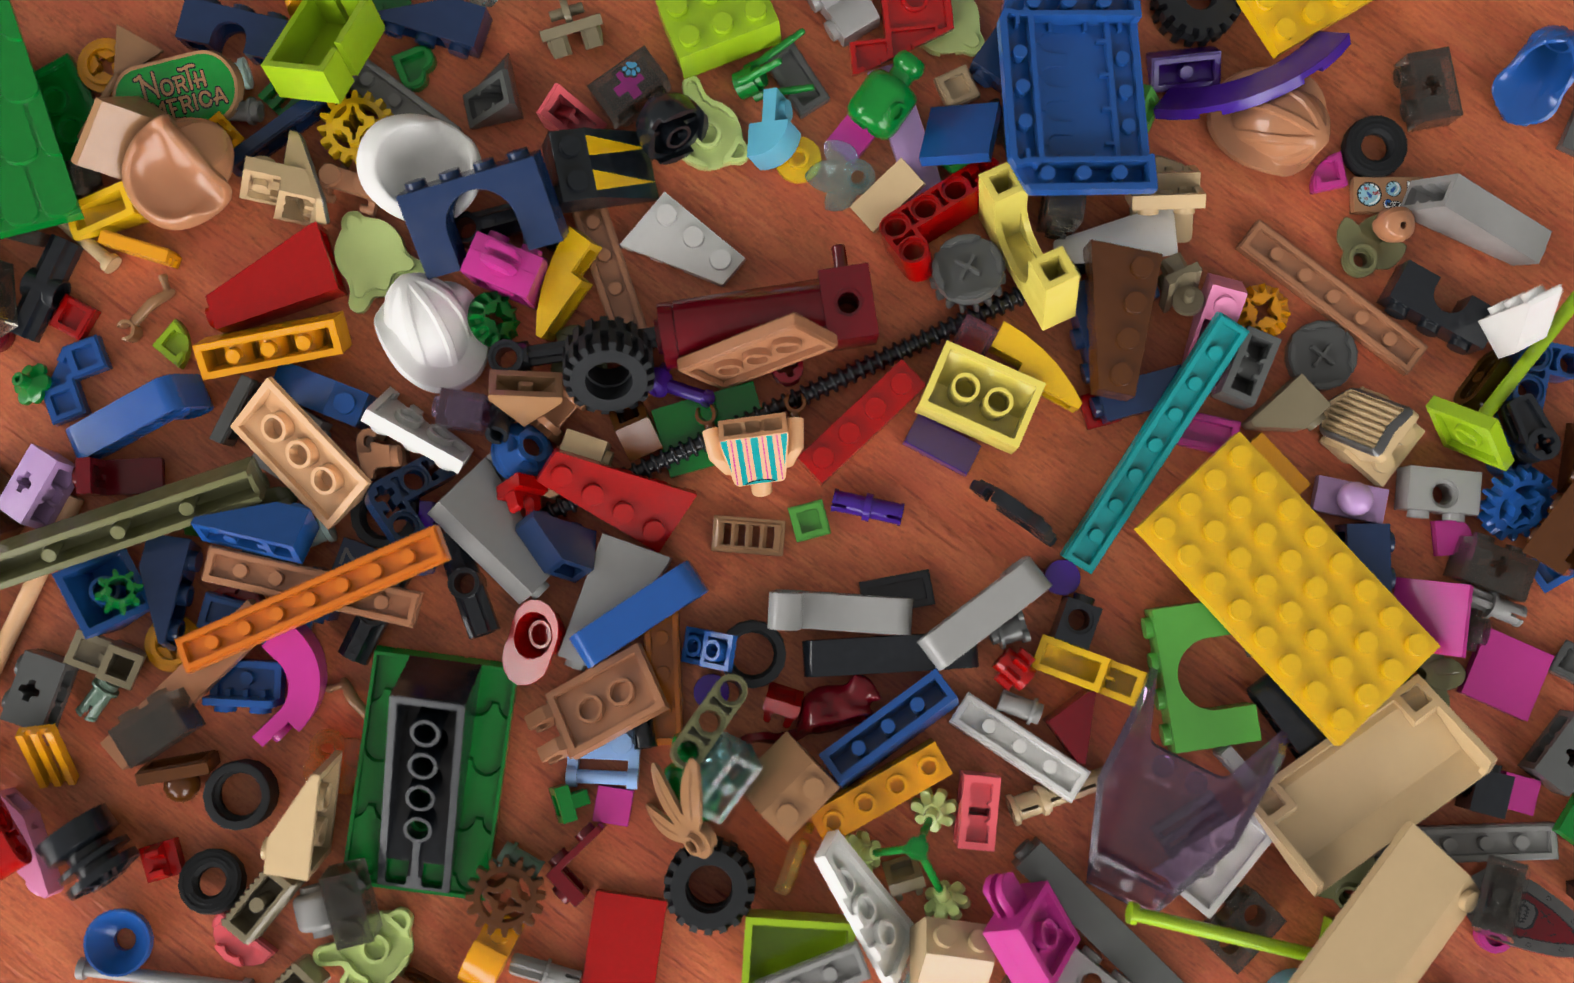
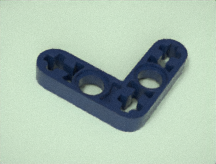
M422 456L375 481L365 495V505L392 544L407 537L398 535L395 532L393 523L396 520L408 521L413 528L412 534L426 529L410 503L448 483L457 473L440 468L430 476L429 471L436 464L430 458ZM409 473L418 475L423 482V486L417 490L408 488L404 483V476ZM378 491L381 495H386L387 493L390 495V499L387 502L388 506L384 501L377 502L375 500ZM397 507L400 509L399 511L393 513L389 519L386 518L390 509L392 510V512L395 511ZM437 566L418 574V576L431 574Z

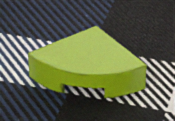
M177 319L172 321L152 345L178 368L184 369L190 359L192 350L191 338L186 327Z

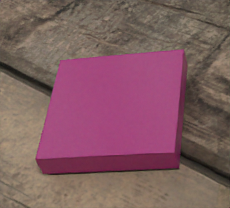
M1396 577L1394 597L1440 645L1433 654L1466 658L1474 586Z
M1483 627L1465 669L1466 678L1458 686L1456 692L1521 721L1528 722L1554 655L1490 627Z

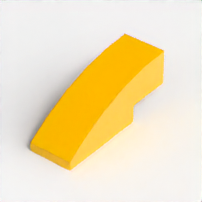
M120 181L79 199L85 219L68 222L73 239L80 241L98 237L101 230L118 232L150 221L136 210L125 192L123 182Z
M570 226L568 228V235L558 244L550 261L539 297L535 335L548 341L555 340L556 333L565 326L593 286L583 275L602 250V247L583 232Z
M1004 321L994 336L987 352L1017 367V371L1045 382L1046 385L1041 394L1043 398L1072 413L1079 410L1082 401L1059 365L1026 334Z
M1045 634L1042 635L1034 656L1036 660L1031 664L1038 671L1138 708L1149 678V674Z

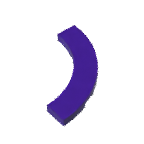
M1319 31L1312 35L1300 48L1278 63L1234 81L1195 88L1170 87L1153 108L1155 118L1161 120L1200 119V114L1221 111L1222 115L1246 110L1283 96L1305 83L1304 78L1317 70L1323 72L1335 62L1351 45L1350 33Z

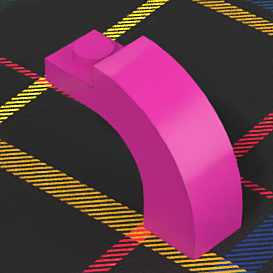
M306 624L269 639L261 646L281 665L288 680V695L284 705L252 736L262 747L271 738L278 743L293 727L300 732L314 716L324 698L328 678L327 662L320 642Z

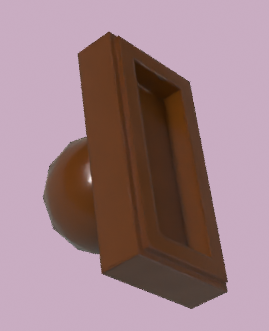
M215 750L148 761L135 774L137 786L164 782L163 790L168 798L174 802H186L198 794L201 783L199 776L210 774L221 761L218 751Z

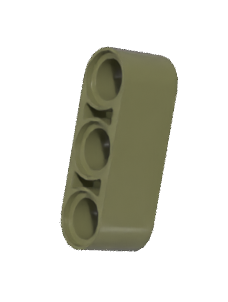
M736 674L722 676L710 689L672 743L670 758L676 767L684 769L687 764L681 761L677 754V749L683 742H690L696 747L697 756L695 760L699 764L704 760L748 695V686L741 676ZM731 682L738 687L739 696L736 701L730 702L722 697L720 688L723 683ZM711 712L717 717L718 726L715 731L706 732L700 727L699 718L702 713Z

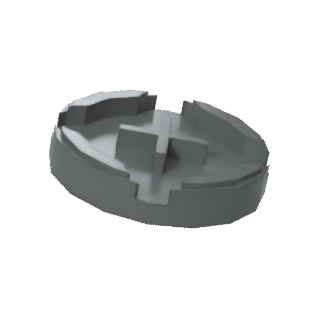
M957 235L947 240L940 247L936 257H934L932 262L934 283L939 292L952 302L963 305L978 304L990 298L999 289L1004 277L1003 256L997 245L982 239L979 235Z
M1318 320L1301 326L1290 336L1285 346L1284 362L1288 374L1294 377L1302 373L1318 391H1326L1341 386L1347 381L1357 366L1358 350L1353 337L1338 327L1340 325L1332 321Z

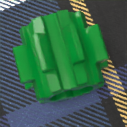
M115 568L112 571L111 578L98 579V584L103 589L95 594V600L106 601L105 613L112 611L114 608L120 609V613L124 616L126 615V607L129 605L140 606V600L136 595L143 591V584L132 582L134 577L133 571L128 574L126 573L124 576L119 575ZM117 585L125 586L127 597L123 599L113 598L111 588Z

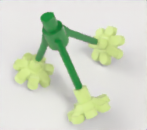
M929 787L920 792V798H913L911 800V809L917 812L915 814V821L918 824H923L919 835L912 837L906 845L881 848L878 840L870 841L869 833L860 830L857 831L856 836L854 834H847L845 836V839L872 872L873 869L880 866L881 856L907 854L909 858L919 860L934 886L928 887L925 891V897L929 900L924 905L926 916L931 917L934 915V917L948 919V916H950L952 920H959L962 917V912L959 908L967 909L970 907L971 900L966 895H963L966 890L965 886L959 881L954 882L952 885L947 880L940 881L927 857L929 845L926 838L929 831L938 832L941 824L949 827L956 820V817L951 813L958 809V803L955 799L945 800L948 796V792L945 789L938 788L934 795Z

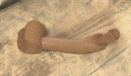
M161 274L158 277L164 291L150 297L130 320L123 319L118 322L117 327L122 329L131 326V333L121 340L129 343L138 342L143 335V329L140 326L143 320L157 307L175 295L176 291L170 288L166 274Z
M341 678L340 682L335 684H327L325 689L327 693L342 689L347 702L363 719L365 718L366 705L359 698L347 678Z

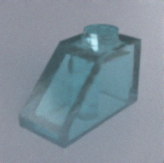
M725 731L722 732L700 765L703 817L720 825L763 769L752 745Z

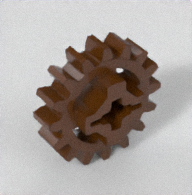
M505 854L503 862L498 864L494 857H491L489 859V869L479 865L476 872L480 878L470 877L468 885L475 890L465 894V900L474 902L468 908L467 913L468 915L476 913L479 915L475 923L476 927L484 923L489 925L488 935H492L496 928L501 929L503 938L507 937L510 928H514L518 935L522 934V923L525 922L532 927L535 923L532 913L541 914L543 911V906L536 901L543 900L546 897V891L537 890L543 884L544 879L543 877L533 878L532 875L535 872L536 866L533 864L525 869L522 867L524 858L521 856L516 863H510L509 854ZM508 872L506 877L499 880L490 878L495 874ZM520 878L527 883L530 896L522 891L519 884ZM505 889L511 890V898H508L506 902L500 901V893H503ZM481 895H483L484 899L489 900L492 908L491 914L484 907ZM514 911L521 913L516 917L503 919L505 915Z

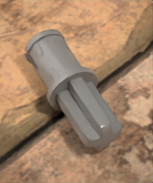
M1476 587L1473 588L1471 609L1480 612L1481 617H1494L1514 627H1519L1523 624V620L1516 618L1517 616L1511 613L1526 618V606L1501 598L1496 591L1486 592Z
M514 953L509 966V973L511 975L538 983H579L583 971L551 963V958L547 962L520 953Z

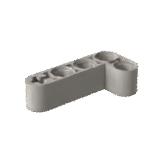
M1024 556L1000 574L1001 577L917 641L939 671L960 658L1052 586L1030 556Z
M776 589L769 591L767 629L784 631L815 629L911 635L913 598Z

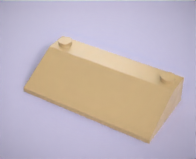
M1417 674L1401 685L1341 746H1334L1326 738L1243 797V800L1292 871L1311 894L1317 897L1388 846L1407 820L1415 825L1419 824L1490 773L1498 758L1428 683Z
M1407 820L1288 983H1418L1467 913L1472 912L1476 908L1482 893L1467 872L1418 826Z

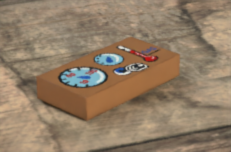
M1423 177L1351 178L1349 180L1350 214H1378L1383 209L1401 206L1410 182L1423 179Z

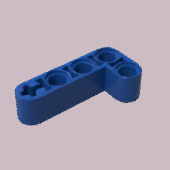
M1551 342L1506 401L1519 397L1518 387L1522 385L1526 390V394H1533L1543 411L1548 382L1561 383L1574 379V347ZM1528 347L1524 348L1523 350L1515 354L1509 355L1514 361L1513 366L1524 354V352L1528 349ZM1561 358L1567 364V372H1564L1560 366ZM1496 412L1494 418L1499 420V423L1501 425V428L1503 430V433L1506 437V440L1508 442V445L1515 460L1513 464L1509 467V470L1515 473V470L1518 465H1522L1523 467L1528 469L1530 466H1532V464H1524L1517 460V458L1514 456L1510 442L1502 426L1498 413ZM1485 463L1491 475L1497 478H1504V470Z
M168 374L144 384L68 427L65 432L76 458L93 457L103 459L173 420L193 419L212 411L214 406L200 374Z
M686 560L579 630L569 640L587 668L590 669L681 608L686 607L703 596L709 589L692 563Z

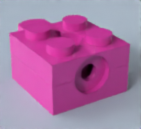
M492 230L489 231L488 235L476 231L460 271L474 285L491 292L497 291L501 296H509L510 300L537 310L542 284L549 266L548 260L542 257L543 252L538 249L529 251L526 244H523L520 249L509 243L510 239Z
M1013 872L989 875L984 882L983 893L995 913L982 933L1011 983H1057L1081 938L1048 880L1019 884Z

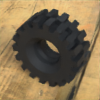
M1151 0L1149 3L1150 10H1155L1151 17L1153 23H1162L1158 31L1163 36L1170 32L1173 36L1169 41L1175 44L1179 39H1184V47H1191L1194 42L1198 43V47L1206 46L1210 40L1212 43L1217 41L1222 34L1226 33L1242 11L1235 0H1211L1210 5L1203 10L1191 7L1186 0Z

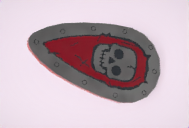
M1502 867L1485 868L1471 877L1480 892L1482 886L1484 887L1485 878L1487 879L1483 901L1481 900V904H1477L1479 910L1477 911L1476 906L1472 912L1466 915L1473 928L1490 939L1514 948L1556 958H1574V911L1536 882L1510 869Z

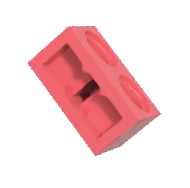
M959 770L958 809L955 812L956 820L953 833V842L957 848L994 852L1001 777L996 773Z

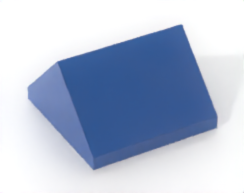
M126 548L64 568L52 574L85 639L121 630L150 611L144 586L143 591L136 595L140 600V606L129 605L126 607V615L124 616L120 613V609L114 608L112 611L105 613L106 601L95 600V594L103 589L98 584V579L111 578L112 571L115 568L119 575L124 576L126 573L128 574L133 571L134 577L132 582L143 584L142 578ZM117 585L111 588L113 598L123 599L127 597L125 586Z

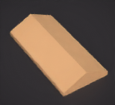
M272 376L264 381L230 426L328 530L332 529L362 501L372 482Z

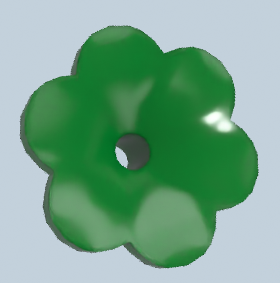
M40 363L35 366L27 365L23 368L22 372H17L13 375L12 383L15 385L14 390L18 394L20 404L27 406L31 403L39 404L43 401L45 391L50 388L52 383L51 377L47 375L48 368L46 365Z

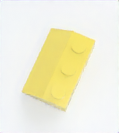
M947 340L914 412L1012 454L1021 444L1046 383Z

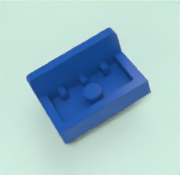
M242 659L210 690V695L202 697V705L214 706L215 712H235L237 707H249V713L252 714L272 713V708L285 703L286 674L276 660Z

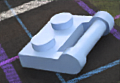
M632 730L577 760L569 759L568 756L565 784H568L569 787H577L578 783L624 785L627 789L638 790L641 750H634ZM580 759L628 761L627 771L579 769Z

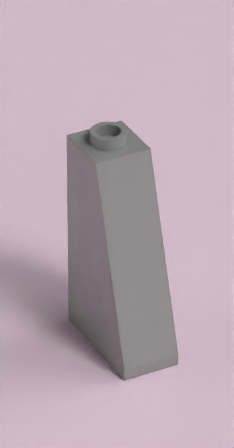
M1459 173L1412 180L1401 206L1412 211L1416 223L1512 266L1539 264L1552 233L1551 230Z
M485 457L444 495L427 514L520 605L530 596L534 600L541 596L550 586L546 582L550 575L543 572L515 531L516 524L523 519L520 511L515 514L511 513L507 502L497 500L496 486L501 484L502 481L491 462Z
M602 533L595 552L594 570L587 574L558 656L566 659L564 665L585 671L586 665L569 638L660 578L670 566L673 558Z

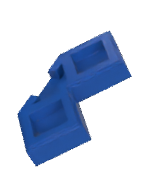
M93 335L64 346L57 358L59 362L52 374L51 386L45 391L44 397L51 421L55 426H61L92 414L80 381L113 369L102 337L99 335Z

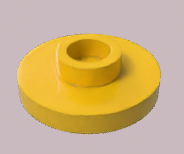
M801 136L799 145L791 158L784 164L776 167L780 176L788 182L796 184L806 183L813 179L820 170V150L812 140Z

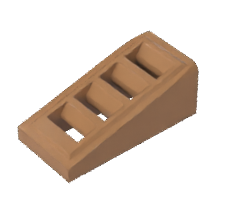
M714 515L711 551L783 556L785 521ZM725 524H732L730 545L723 544ZM739 525H746L744 546H738ZM753 526H760L759 547H752ZM767 527H774L773 548H766Z

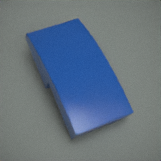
M686 626L681 662L732 672L738 636Z

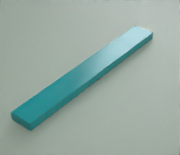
M1216 311L1060 552L1062 557L1088 573H1093L1249 334V330L1221 312Z

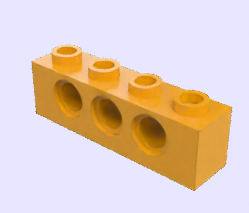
M339 311L203 338L192 347L202 380H208L343 354L352 346V341L344 312Z
M930 738L856 780L846 789L842 788L834 793L813 814L811 820L822 840L827 832L837 829L843 836H846L947 778L953 772L936 742Z

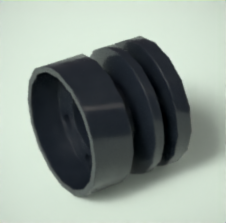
M105 803L84 812L63 825L43 840L35 849L49 870L65 864L69 865L70 868L57 880L60 886L79 879L66 892L71 901L104 888L120 877L130 864L141 855L135 846L118 853L131 840L127 834L114 838L111 841L108 839L107 836L114 831L119 823Z

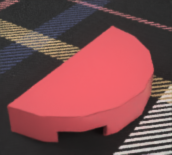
M229 911L217 914L212 922L216 951L225 961L237 967L255 966L265 963L279 951L262 936L249 945L240 941L221 925V919L225 918L226 913Z

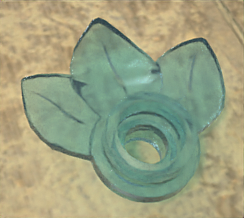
M827 140L824 142L826 160L814 164L806 172L805 178L814 188L827 193L824 203L826 210L842 211L852 205L857 195H862L875 183V171L867 161L858 158L855 149L850 144L840 140ZM857 170L862 171L864 174L863 180L859 183L851 180L852 173Z

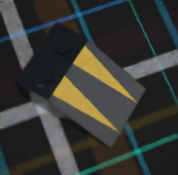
M576 128L547 133L541 147L562 213L653 202L659 199L651 159L642 149L636 131Z

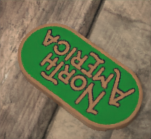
M196 50L126 69L117 78L112 97L140 96L174 117V120L190 117L209 120L218 111L228 120L238 111L236 109L239 102L243 100L244 81L237 65L231 59L221 55L222 53L214 50Z

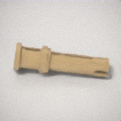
M1106 764L1103 767L1091 770L1090 775L1074 800L1109 787H1115L1116 781L1110 766ZM1042 784L1033 785L1032 790L1016 796L1011 794L1005 795L1006 805L1015 826L1022 825V820L1039 814L1044 816L1050 815L1053 812V807L1067 803L1066 800Z

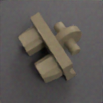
M559 0L561 8L550 11L549 16L551 22L565 18L566 24L539 31L542 42L547 41L548 48L554 59L573 54L567 35L579 31L586 50L604 45L600 26L603 24L600 13L573 21L572 16L585 12L582 2L568 5L567 0Z
M1176 253L1163 259L1160 266L1163 274L1158 277L1157 285L1161 290L1159 301L1163 313H1166L1173 306L1174 310L1180 315H1196L1204 305V295L1198 288L1202 268L1198 262L1188 265L1181 253Z

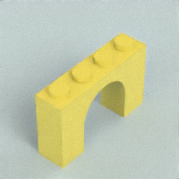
M1005 162L979 174V220L991 241L1000 250L1009 273L1041 329L1044 331L1074 317L1080 275L1063 246L1045 254L1041 251L1028 217V195L1009 163Z

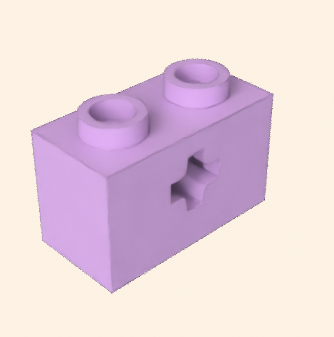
M31 443L0 496V510L18 523L35 529L54 523L74 489L72 470L75 464L57 452Z

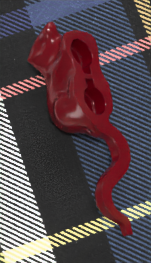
M854 675L844 685L817 687L804 697L800 720L796 725V729L788 730L787 732L798 741L808 734H822L847 726L861 724L873 715L870 705L873 701L880 700L881 696L874 683L863 675ZM786 731L781 733H748L740 737L736 743L727 746L728 751L740 750L743 746L756 742L774 744Z

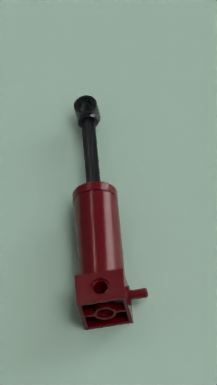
M843 244L832 246L834 268L818 270L817 279L674 300L673 303L672 301L657 303L658 319L654 320V327L642 328L647 333V339L651 340L652 347L658 348L659 355L663 354L667 369L678 368V358L792 313H796L837 334L838 346L828 352L876 345L879 337L869 264L867 262L848 265L846 249ZM847 303L853 305L856 310L852 313H845L839 309V306ZM502 339L496 341L490 347L488 362L490 367L495 370L533 371V366L563 362L565 340L530 345L528 341L514 342L510 339ZM515 351L517 355L515 364L512 367L503 368L501 365L502 356L506 352Z

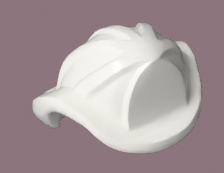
M406 113L385 117L367 130L358 148L356 168L360 183L369 197L383 210L405 221L396 200V196L406 189L405 183L425 177L427 182L438 180L439 173L459 167L460 172L474 169L472 164L481 160V155L473 140L451 124L427 115ZM479 189L467 191L460 195L455 206V218L470 206Z
M421 272L402 274L388 289L384 303L374 317V326L378 339L391 363L408 381L423 390L437 394L460 391L475 382L485 369L488 361L489 347L478 341L469 327L468 309L475 297L466 287L456 282L442 281L437 277L428 280L426 274Z

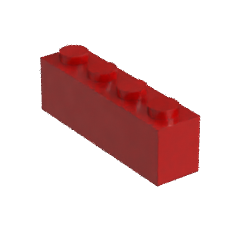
M901 359L797 457V461L822 486L926 387V384Z

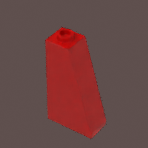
M317 222L307 225L207 294L205 298L208 308H205V314L211 327L222 333L245 330L348 295L342 275L335 262L334 251L327 230Z

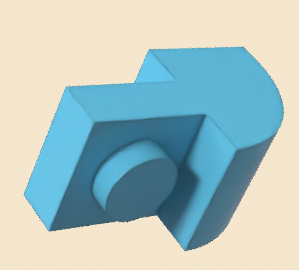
M777 87L764 89L762 122L749 124L747 157L760 171L773 169L784 164L796 151L801 138L800 131L791 122L793 118L791 102L784 97Z

